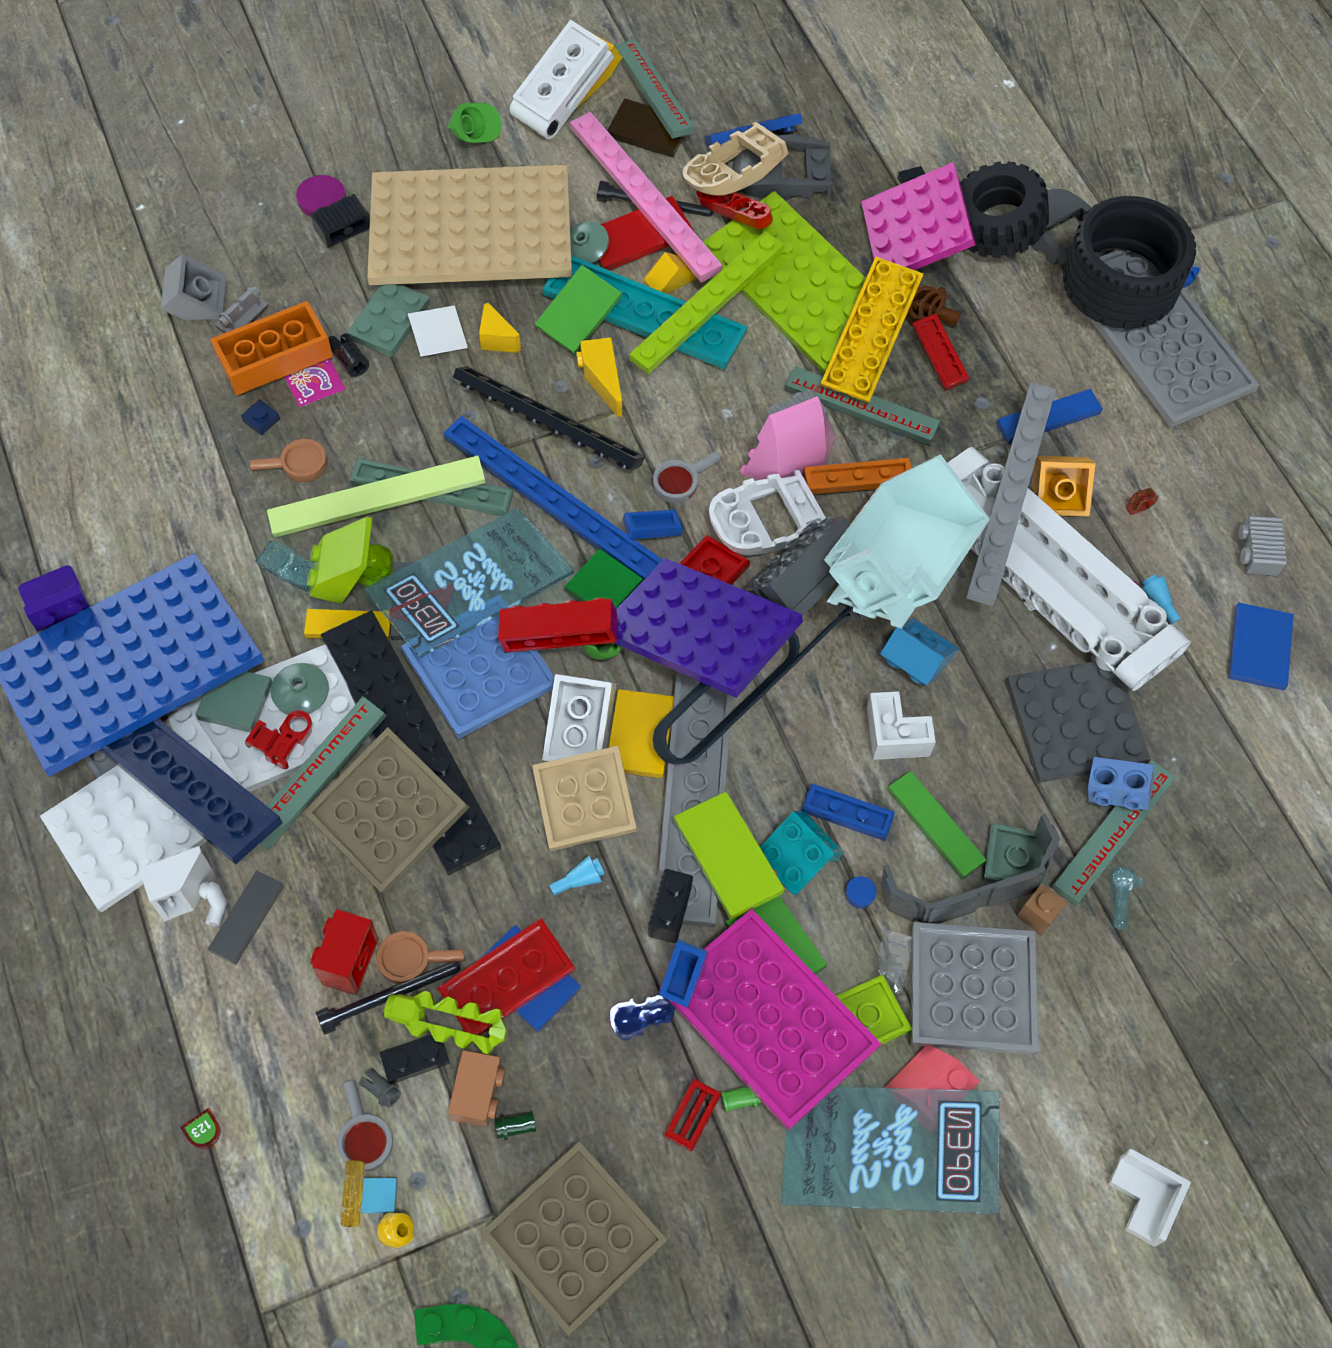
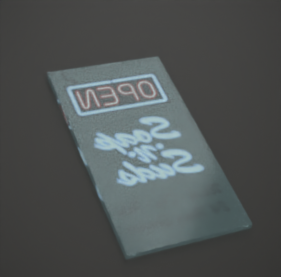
M516 508L365 588V592L414 650L415 654L422 658L498 616L500 609L516 606L574 574V569L524 514Z
M836 1087L790 1131L786 1129L782 1204L999 1215L1000 1092Z

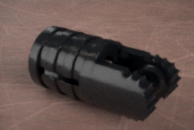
M347 333L340 336V341L335 336H329L331 351L350 376L357 377L367 371L369 368L368 359Z

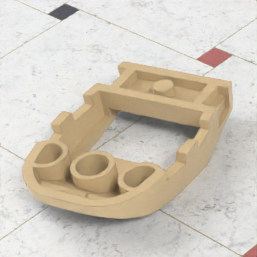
M754 122L752 127L745 132L736 131L729 135L731 140L721 145L718 142L710 145V152L706 155L698 154L691 159L683 168V177L693 188L706 194L726 195L739 191L761 180L788 155L785 141L759 123ZM748 148L760 157L761 162L754 167L748 165L741 170L742 174L739 175L725 163Z

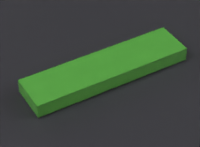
M912 771L888 786L887 791L962 880L986 863V858Z

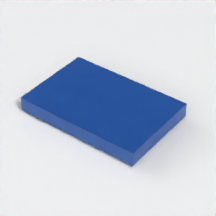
M1238 602L1235 607L1228 678L1285 690L1288 687L1294 614Z
M514 925L485 955L522 930ZM568 975L516 1010V1013L538 1033L581 989V985Z

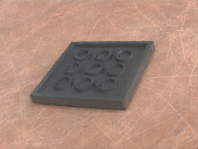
M1096 661L1007 677L1006 684L1038 783L1090 774L1094 757L1148 764L1151 760L1125 683L1112 671H1105L1099 668Z

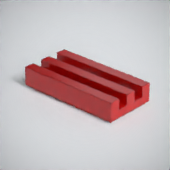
M693 1078L664 1134V1138L671 1139L675 1144L682 1145L688 1151L693 1152L722 1093ZM697 1088L701 1090V1093L678 1135L674 1131ZM707 1095H710L712 1099L691 1140L685 1139Z

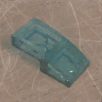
M270 540L255 562L279 579L307 592L310 588L307 585V577L310 569H313L314 563L296 556L293 549Z

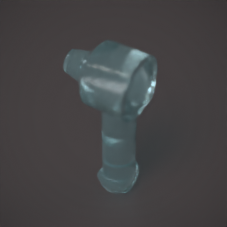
M1117 867L1112 875L1114 889H1117L1113 926L1121 930L1127 926L1129 892L1135 887H1142L1144 880L1138 877L1132 869Z

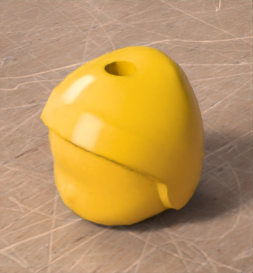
M389 1212L378 1224L377 1235L380 1242L385 1246L391 1248L403 1247L414 1238V1222L405 1213Z

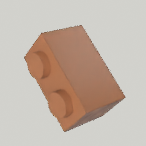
M462 1050L448 1110L451 1121L488 1127L490 1118H496L499 1100L495 1099L497 1087H503L506 1068H502L500 1057Z

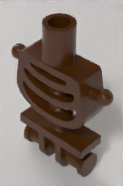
M922 286L918 288L906 318L908 324L912 326L914 322L925 318L923 313H927V317L936 313L940 322L956 327L961 312L945 307L947 295L945 294L946 289L944 287H940L937 290L931 286ZM913 309H914L915 311L917 310L918 315H916V314L913 312Z

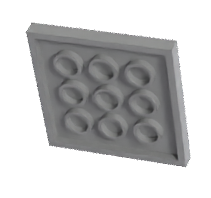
M913 922L911 1045L1036 1055L1039 1051L1035 931Z

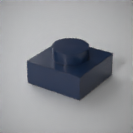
M261 399L241 415L242 421L261 436L280 420L279 413Z

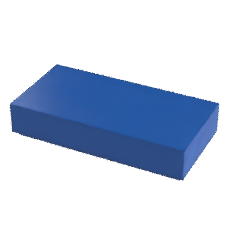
M676 510L624 513L623 522L630 539L682 535L683 528Z

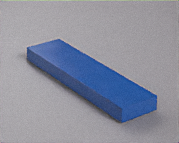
M1088 389L1054 400L1044 432L1101 414L1103 408L1092 390ZM1021 412L999 418L997 421V426L1007 444H1011Z

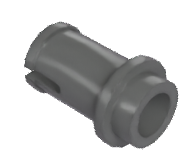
M374 1068L369 1069L365 1073L373 1082L364 1077L361 1078L359 1084L379 1100L378 1104L380 1106L390 1108L400 1098L401 1092L398 1090V1085H391Z

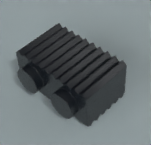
M355 194L343 197L338 202L321 207L316 212L311 213L314 229L327 248L370 229L369 213Z
M670 869L663 870L655 904L653 905L650 921L648 922V935L651 938L677 943L692 889V875Z

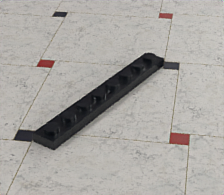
M469 366L455 369L453 378L461 381L460 385L469 390L476 389L483 393L482 396L484 398L504 403V407L507 410L516 413L521 412L527 415L526 418L529 421L537 424L543 423L549 426V431L557 435L565 434L569 436L574 444L582 447L588 446L594 449L596 455L616 460V464L623 469L631 470L642 466L645 459L644 455Z

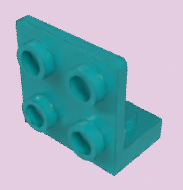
M793 811L760 847L772 869H775L778 879L793 895H798L828 862L838 861L845 853L805 811Z

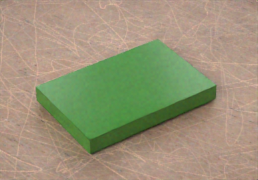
M581 265L536 321L535 326L576 355V352H579L581 349L580 341L588 340L623 295L616 288Z
M780 896L753 909L814 974L827 967V963ZM744 914L732 920H726V927L729 928L730 926H732Z

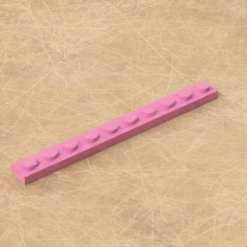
M589 112L570 122L572 131L697 279L702 283L717 275L722 270V264L597 118Z

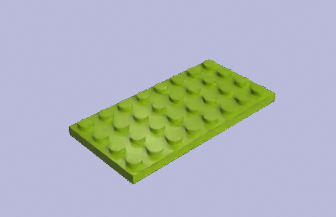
M774 191L759 201L770 206L773 222L768 227L757 229L732 220L702 242L722 264V269L765 230L784 243V251L742 288L740 292L821 373L825 374L866 277Z

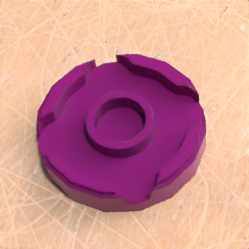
M329 175L309 177L299 185L296 192L298 206L305 215L310 217L311 213L316 212L317 209L334 204L339 199L346 197L343 184L338 179Z

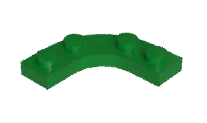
M450 1304L414 1310L418 1347L446 1342H466L475 1348H518L515 1339L507 1327L497 1317L481 1308L466 1304Z

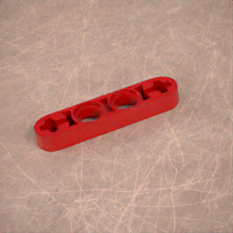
M698 190L696 192L700 205L753 228L762 229L768 227L773 222L770 206L736 192L726 195H711Z

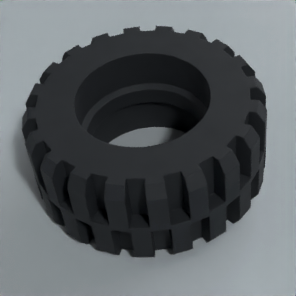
M1001 161L994 162V165L987 166L986 164L980 166L978 171L973 170L967 175V179L963 178L960 182L976 244L967 248L973 253L977 251L979 256L986 258L988 255L992 256V258H1000V256L1007 255V258L1015 256L1016 252L1020 251V253L1028 250L1029 245H1035L1040 240L1039 237H1042L1047 230V225L1049 224L1048 189H1046L1044 179L1035 170L1031 169L1029 171L1028 166L1023 164L1018 166L1015 162L1010 161L1007 164H1001ZM1008 204L1018 207L1016 210L1005 215L993 216L983 213L985 210L996 205Z

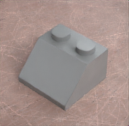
M181 254L165 268L161 309L183 320L219 319V315L223 312L226 276Z

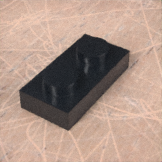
M432 1034L379 1052L387 1080L390 1084L450 1064L444 1043L436 1042Z

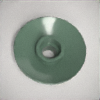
M585 221L570 228L571 255L592 264L597 262L608 249L609 236L606 229L601 224L593 221Z
M296 663L283 668L275 676L271 684V698L275 706L288 715L297 710L308 714L313 713L324 704L329 693V683L324 672L308 663ZM303 682L302 686L298 688L293 687L296 683Z

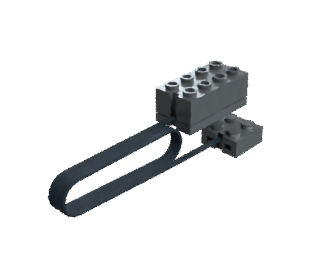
M843 515L833 519L829 516L820 523L816 521L811 522L803 529L804 534L800 538L793 539L785 546L787 550L785 553L777 555L767 563L769 568L764 573L760 572L750 579V586L745 591L801 613L803 616L837 582L830 574V567L824 559L850 524ZM841 602L838 605L833 604V608L839 615L800 653L799 638L794 632L788 639L789 653L785 661L686 756L678 758L671 753L667 746L666 737L668 729L711 687L700 682L655 728L652 739L657 755L664 762L670 764L691 763L698 759L841 620L848 623L857 621L859 618L867 619L870 617L853 612L852 606Z

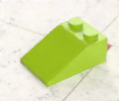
M365 517L328 533L322 537L318 545H313L310 561H313L314 564L307 577V585L310 586L309 597L339 604L344 602L367 567L372 518Z

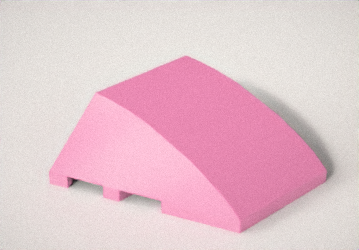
M818 396L769 415L757 437L759 440L758 446L750 450L748 454L750 461L747 465H742L740 472L744 476L763 480L767 479V475L779 474L781 478L791 477L795 470H799L803 476L804 467L825 465L835 436Z

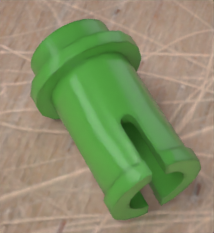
M748 1086L721 1092L726 1112L751 1105L757 1108V1104L762 1103Z

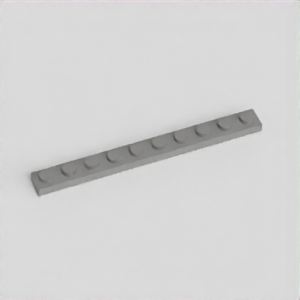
M1030 382L967 592V599L993 606L995 603L1056 389Z

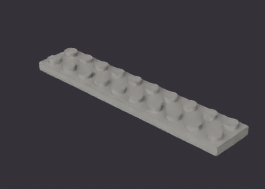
M680 672L676 673L673 709L700 681ZM713 687L704 692L672 724L671 753L678 758H683L731 713L732 696ZM730 728L693 762L684 764L668 763L657 893L661 876H663V870L665 869L693 876L692 889L682 924L715 927L717 895L675 824L674 816L725 792Z

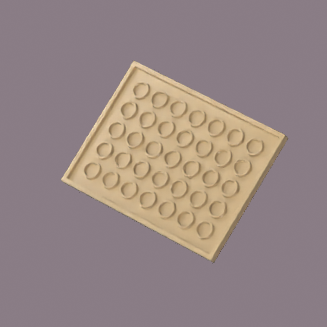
M567 165L372 172L367 275L369 285L572 277Z

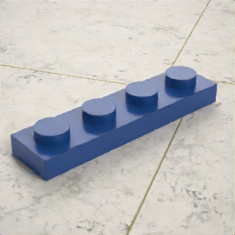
M801 113L758 123L772 133L773 130L781 129L783 133L796 130L795 125L803 122ZM752 124L704 136L706 146H710L715 142L721 145L731 140L729 135L736 131L743 133L750 129Z

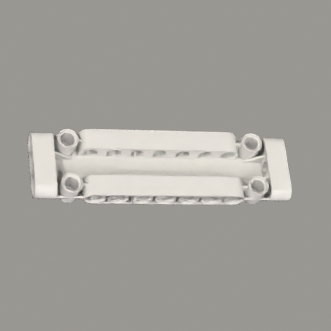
M970 447L949 461L948 464L990 518L1004 467L1000 464H991L974 447ZM1029 488L1027 489L1002 578L1079 650L1085 653L1090 651L1095 655L1096 664L1099 668L1105 671H1112L1132 691H1136L1180 657L1190 646L1191 641L1172 624L1169 625L1166 622L1167 615L1163 608L1154 604L1149 605L1147 594ZM988 523L970 548L978 556Z

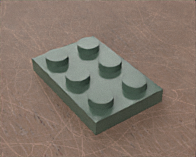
M400 284L380 285L347 331V334L354 342L393 358L412 331L408 314L425 311L430 305V297Z

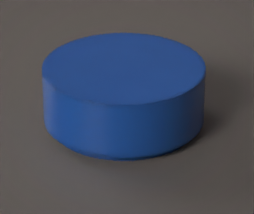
M855 877L847 885L845 891L846 899L856 908H866L873 903L876 897V886L867 877Z

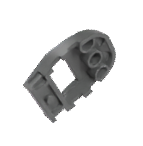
M795 134L777 135L785 141L788 148H798L799 152L805 153L806 179L782 178L781 160L761 180L740 190L746 195L757 198H765L775 191L784 200H788L789 196L801 195L802 199L812 198L814 192H826V196H831L833 182L831 177L830 142ZM746 148L735 157L734 171L741 175L743 168L748 165L754 167L761 162V159Z
M1050 189L1048 190L1049 224L1047 229L1077 212H1080V216L1083 217L1092 207L1070 191ZM1045 231L1044 235L1039 237L1040 240L1031 247L1035 251L1040 249L1047 255L1046 260L1051 264L1060 263L1064 266L1071 246L1063 250L1056 240ZM1102 249L1095 251V254L1101 257L1114 252L1115 249Z

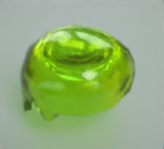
M369 544L367 567L358 579V583L374 588L384 585L391 579L394 569V555L389 548L380 544Z

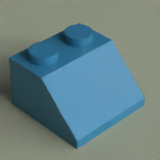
M912 618L906 621L902 629L896 627L880 654L887 658L886 662L892 667L902 668L909 673V677L914 682L921 685H929L937 679L960 648L917 619Z

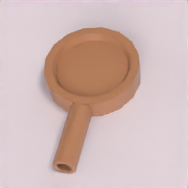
M299 439L288 444L282 451L281 457L250 460L251 471L283 468L284 473L290 479L296 482H309L317 479L324 473L328 461L325 450L319 442L312 439Z
M400 931L392 933L382 941L378 947L376 959L379 971L384 978L393 984H400L424 974L428 969L429 963L464 962V949L428 951L427 945L420 936L413 932Z

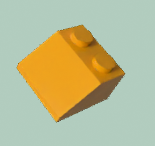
M1037 456L1033 470V493L1060 516H1090L1096 463L1088 457Z

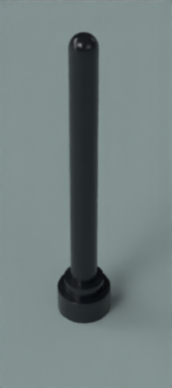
M600 180L597 191L598 201L607 202V200L614 198L632 202L623 190L616 189L614 185H610V182ZM676 200L682 212L711 217L714 213L706 206Z
M457 961L450 962L335 1010V1008H331L328 1010L326 1007L316 1011L315 1013L323 1034L326 1035L336 1031L335 1027L340 1026V1022L386 1003L390 994L406 995L458 973L461 969L460 963Z

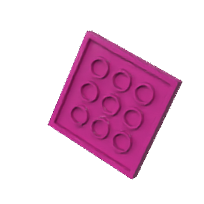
M954 162L861 201L874 259L879 257L916 270L976 245L957 167Z

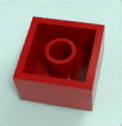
M336 909L333 917H329L324 925L323 936L325 937L321 947L317 946L315 948L311 964L323 986L357 996L379 937L371 919Z

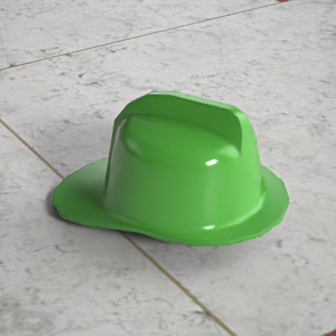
M482 102L463 103L455 109L447 128L451 129L454 136L461 141L484 143L494 141L499 136L502 130V121L500 114L490 104Z

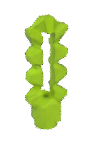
M423 991L414 997L403 994H390L384 1009V1017L386 1019L405 1025L412 1036L420 1038L430 1030L436 1042L445 1043L453 1036L458 1047L467 1049L474 1042L487 1055H490L496 1046L505 1042L508 1034V1029L502 1020L501 1010L494 1009L481 1014L476 1003H467L462 1009H459L457 1000L446 997L435 1004L433 994L428 991ZM425 1008L491 1024L493 1026L490 1027L488 1033L490 1037L486 1038L423 1022L426 1015Z

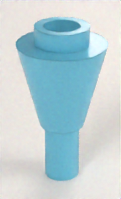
M1155 574L1142 582L1144 585L1142 590L1149 599L1164 609L1171 624L1181 619L1172 605L1173 602L1165 576L1158 577Z
M589 855L566 874V877L549 886L555 896L571 887L577 888L602 882L600 876L604 875L605 872L598 858L592 860Z

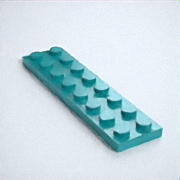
M571 255L572 276L583 265L622 293V298L604 319L614 325L648 338L686 303L676 297ZM572 277L549 278L543 287V295L555 299ZM714 314L676 350L726 370L746 336L748 327Z

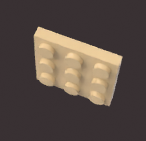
M618 746L532 765L550 852L637 832Z

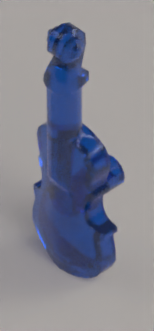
M658 993L653 997H647L642 1003H635L630 998L627 1002L615 1004L610 1010L609 1020L612 1030L618 1038L630 1040L638 1035L643 1036L644 1028L649 1025L659 1026L660 1023H669L672 1021L674 1012L677 1009L668 999L659 996Z

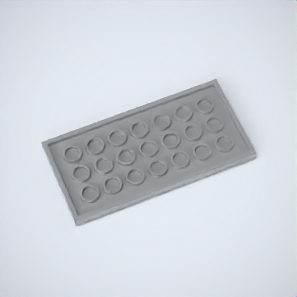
M1119 249L1099 257L1109 267L1126 275L1135 277L1162 275L1161 271L1151 261L1129 250ZM1061 272L1059 279L1064 285L1065 283L1063 282V272ZM1182 288L1178 300L1170 313L1165 315L1162 320L1146 327L1136 329L1114 328L1089 318L1170 428L1256 392L1259 387L1258 382L1184 288Z

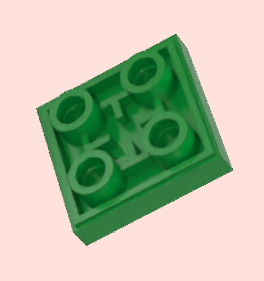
M599 549L565 585V591L580 602L591 601L595 598L612 599L617 609L643 582V579Z

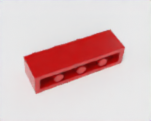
M595 598L591 601L581 602L570 600L560 604L540 603L537 606H512L507 609H500L498 640L506 653L617 643V610L612 599Z

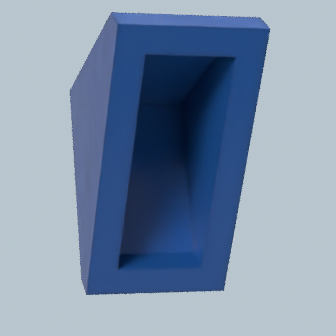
M678 939L659 996L688 1008L706 968L708 951Z

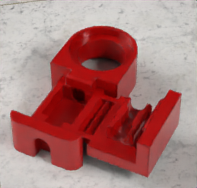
M301 710L293 711L286 717L279 728L280 734L276 728L272 731L265 727L266 723L258 720L245 740L246 747L250 748L252 746L262 751L267 761L282 769H288L289 766L286 761L297 744L303 746L312 732L311 717L308 713ZM296 719H303L307 722L306 729L301 732L293 731L290 725Z

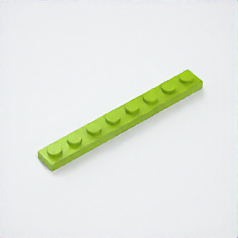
M765 230L629 354L630 361L649 375L784 251V243Z

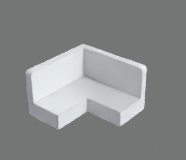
M899 692L870 693L866 711L873 760L931 756L936 743L932 716L903 718Z
M1129 1149L1120 1156L1108 1185L1137 1200L1125 1230L1154 1247L1166 1241L1191 1184L1190 1181L1133 1149Z

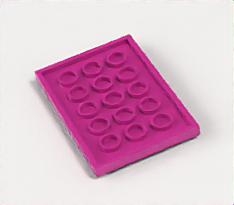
M752 908L704 949L708 951L706 968L688 1008L669 1000L788 1131L881 1046L880 1041Z

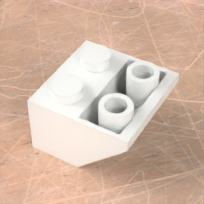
M200 846L184 848L177 855L166 859L152 860L147 866L139 869L149 902L164 922L193 911L201 898L199 895L200 885L203 882H209L214 874L213 868Z

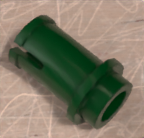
M533 1111L504 1117V1114L500 1115L501 1118L495 1119L497 1138H504V1141L508 1140V1136L536 1132Z

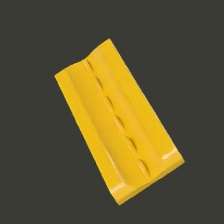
M875 257L823 376L821 386L870 403L919 288L923 273Z

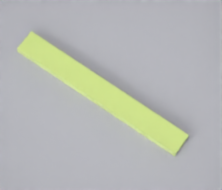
M478 455L268 509L267 513L271 531L275 538L486 483Z

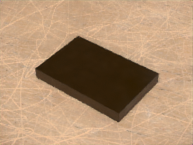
M624 98L607 129L609 134L617 141L674 158L684 136L671 138L651 106Z

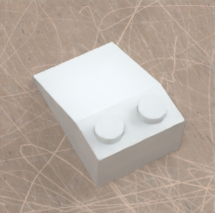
M555 674L542 760L553 761L604 749L617 683Z

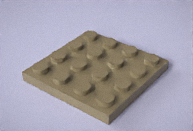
M387 727L304 814L385 895L467 811L469 806Z
M580 1141L480 1232L568 1337L586 1322L668 1242V1239Z

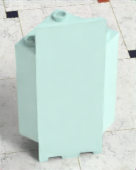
M941 454L880 484L824 559L830 567V574L839 584L827 600L828 603L838 605L841 602L852 606L853 612L873 619L876 616L891 620L892 626L902 629L916 607L936 600L990 520Z

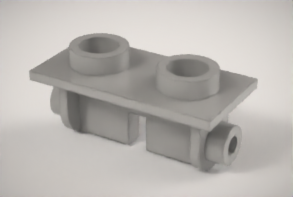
M256 287L247 288L236 304L234 303L224 313L222 312L219 315L220 318L215 323V326L224 332H229L247 325L269 304L259 298L261 293Z

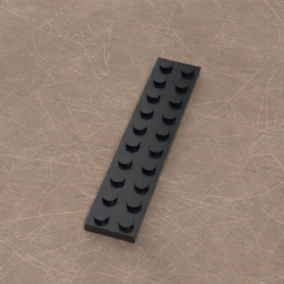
M371 610L321 633L322 640L355 702L357 703L362 697H365L385 713L386 718L372 732L374 738L377 739L388 727L469 806L467 811L432 846L447 875L449 876L500 850L501 844L374 612Z

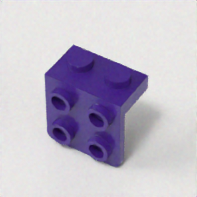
M65 565L22 583L18 588L25 604L23 607L24 611L37 632L90 607L77 576L70 565Z

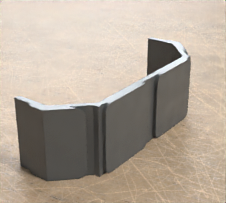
M1046 813L1041 815L1034 833L1044 855L1039 868L931 904L899 890L889 865H885L881 885L888 911L912 922L917 920L921 923L940 924L971 914L977 908L986 905L992 907L1034 893L1039 888L1060 841L1055 826L1050 824Z

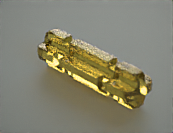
M349 1160L345 1164L347 1179L344 1180L342 1207H345V1209L341 1212V1226L357 1227L360 1224L361 1212H358V1208L361 1207L363 1180H361V1175H364L365 1167L364 1161Z

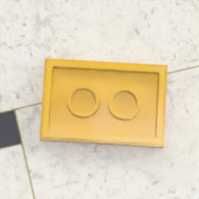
M618 689L609 748L619 747L625 774L663 779L665 762L657 755L653 747L652 738L659 722L673 710L674 696ZM670 728L668 729V733H667V737H666V739H667V746H668V741H669Z

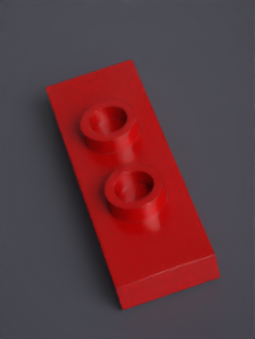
M932 314L914 322L912 328L944 391L968 382L969 376L937 314Z

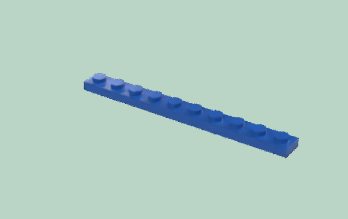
M460 416L443 432L444 439L469 457L479 455L480 463L484 468L598 550L601 549L640 576L643 581L663 561V559L635 539H630L628 534L464 417Z

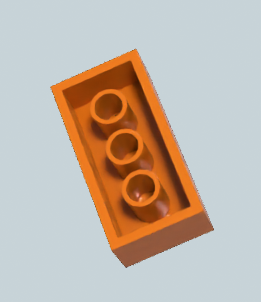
M308 301L210 339L216 358L236 396L333 357L329 339Z

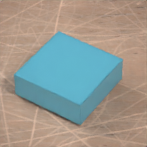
M364 1178L361 1212L363 1214L396 1213L397 1178Z

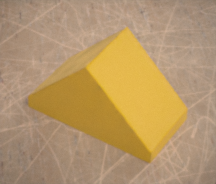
M664 252L644 278V283L648 287L668 294L697 279V277L678 255Z
M489 303L484 304L479 331L481 350L512 353L521 351L520 334Z

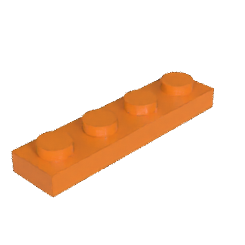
M910 458L808 466L804 467L803 474L809 489L814 495L877 489L881 483L912 468Z

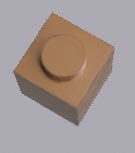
M1042 883L1023 906L1017 917L1042 936L1067 902Z

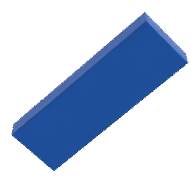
M811 783L802 811H805L808 815L886 841L895 814L894 811Z

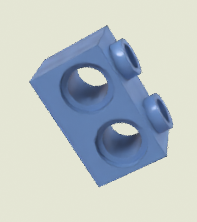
M1094 757L1088 783L1089 802L1102 806H1121L1131 810H1149L1154 784V765Z

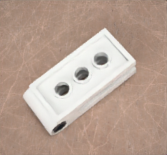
M570 20L513 95L514 100L510 105V114L546 139L553 138L613 60L614 56L608 50L609 46L607 43Z

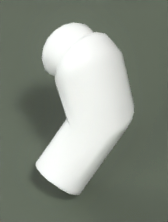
M214 881L210 883L203 882L199 887V895L204 899L207 898L210 904L205 923L209 926L220 927L227 906V899L218 883Z

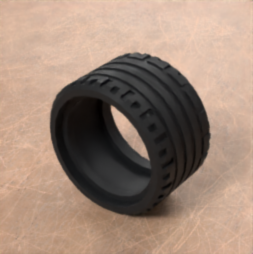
M1119 196L1095 204L1081 218L1064 265L1063 282L1065 283L1064 288L1067 291V296L1080 312L1106 326L1136 329L1155 324L1157 321L1162 320L1165 315H1168L1175 306L1195 261L1196 242L1194 241L1195 237L1191 232L1190 226L1170 207L1145 197ZM1112 248L1135 252L1151 261L1161 271L1162 275L1135 277L1123 274L1102 262L1095 254V251Z

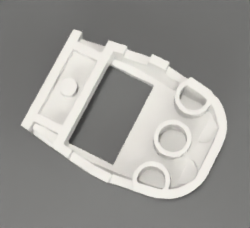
M795 470L791 477L781 478L779 474L767 475V479L754 481L753 478L745 480L742 486L738 488H728L718 493L712 499L709 507L710 521L720 540L732 551L745 556L783 550L789 542L795 538H800L804 534L803 529L813 521L820 523L826 518L799 470ZM778 492L798 530L788 537L783 536L771 541L750 501Z

